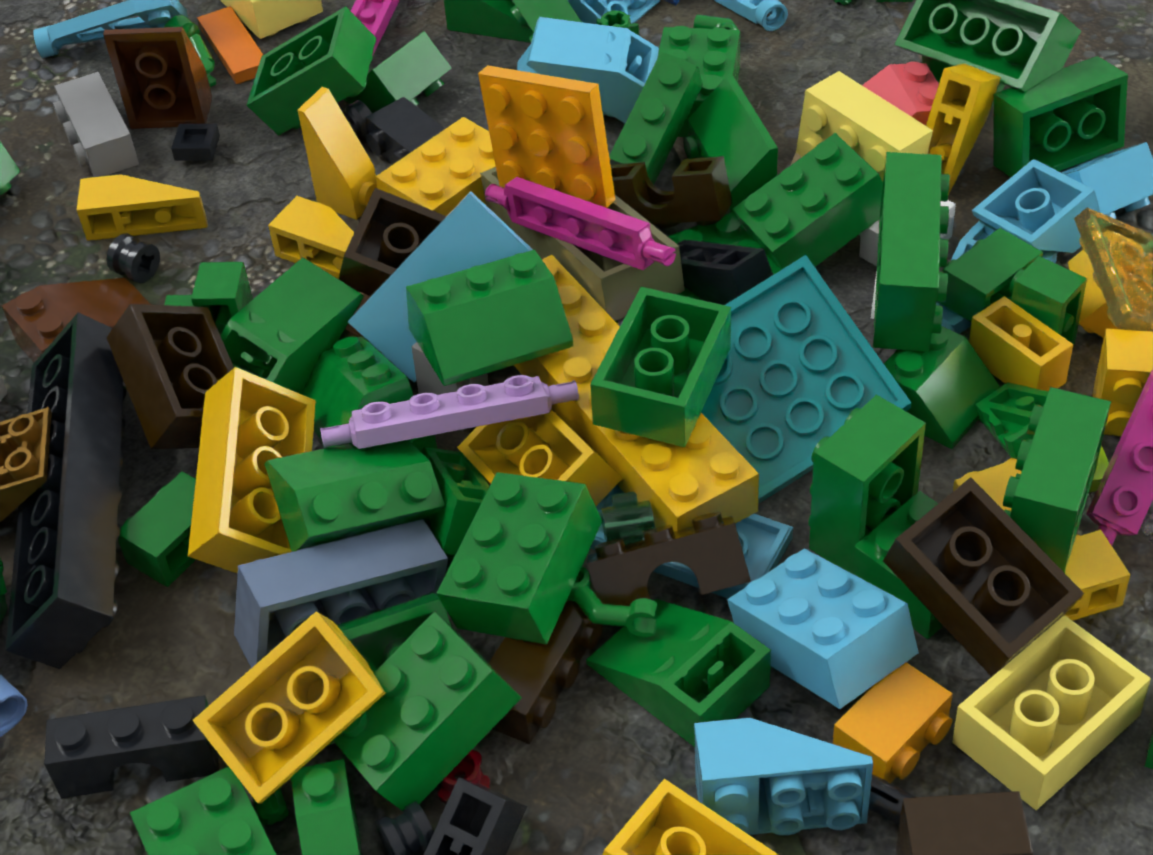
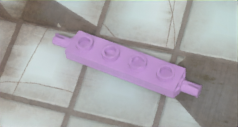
M517 375L506 379L504 383L488 386L469 384L460 387L456 392L440 395L421 393L411 397L408 401L391 404L387 402L369 403L362 409L352 411L348 424L320 428L324 448L353 442L355 447L361 449L546 414L550 412L553 404L578 401L579 393L575 380L548 386L541 382L539 376Z

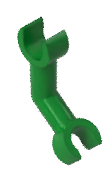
M581 567L579 582L574 583L567 600L575 601L594 624L624 626L632 634L639 637L655 635L657 620L652 618L655 617L657 602L647 598H640L634 600L630 606L603 604L591 589L589 571Z

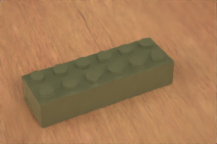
M496 167L480 173L484 195L490 184L499 186ZM616 195V200L608 207V209L650 223ZM486 200L487 207L535 250L541 259L553 255L614 321L625 318L640 287L672 294L685 291L679 245L651 223L652 238L657 243L673 247L675 249L673 253H676V257L670 266L654 262L646 269L640 270L513 223L503 206Z

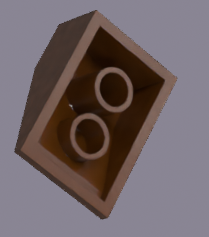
M183 27L104 30V40L131 129L178 127L179 124L207 123L212 94L205 67Z
M124 277L40 285L1 306L16 343L34 363L78 312L113 328L130 304H151Z

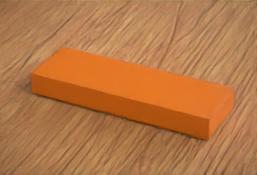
M229 6L197 17L200 30L235 84L254 79L263 53L232 7Z

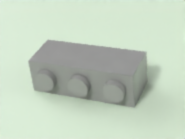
M99 72L54 86L59 101L53 102V107L60 124H63L70 145H73L81 167L88 165L93 177H101L139 165L131 134Z

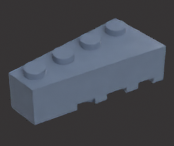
M420 519L238 565L234 636L252 668L316 611L338 625L432 593L436 594L446 574L448 557L425 521Z

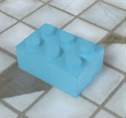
M805 548L789 556L783 563L759 579L750 582L744 589L727 599L734 624L771 649V666L839 709L919 653L906 602Z

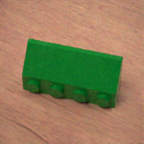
M916 0L894 45L950 66L967 64L1001 77L999 83L1026 92L1063 68L1081 30L1060 12L1022 0Z

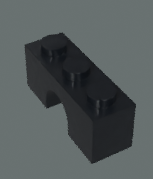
M206 696L48 719L46 723L44 765L61 799L113 791L114 770L130 763H145L159 768L166 782L209 776L218 772V752L193 722V719L209 706Z

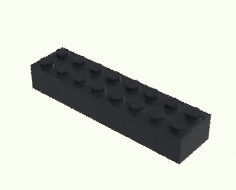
M79 312L40 355L31 368L27 414L47 407L52 411L47 481L21 503L18 509L5 650L57 669H61L76 653L80 654L87 646L88 641L102 627H108L117 611V601L114 599V581L118 574L119 562L115 559L116 542L121 530L120 524L117 523L118 505L122 497V488L119 487V470L124 459V454L120 452L121 435L125 427V419L122 418V403L125 399L127 388L123 385V378L106 338L113 328Z

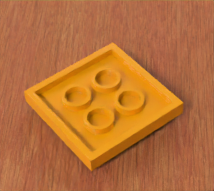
M488 65L478 73L500 187L505 188V184L519 177L608 208L616 200L599 84Z

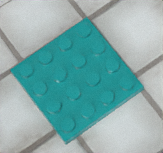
M806 255L725 305L731 307V348L701 413L759 473L758 504L812 471L813 462L811 456L817 443L825 436L831 437L844 425L846 418L855 408L861 409L876 394L904 411L911 408V401Z

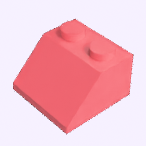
M908 62L906 64H889L862 86L926 126L939 83L927 63Z

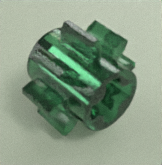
M634 491L611 495L613 506L600 508L605 542L620 538L624 539L625 545L642 541L644 539L643 533L655 528L650 501L638 502L637 494Z

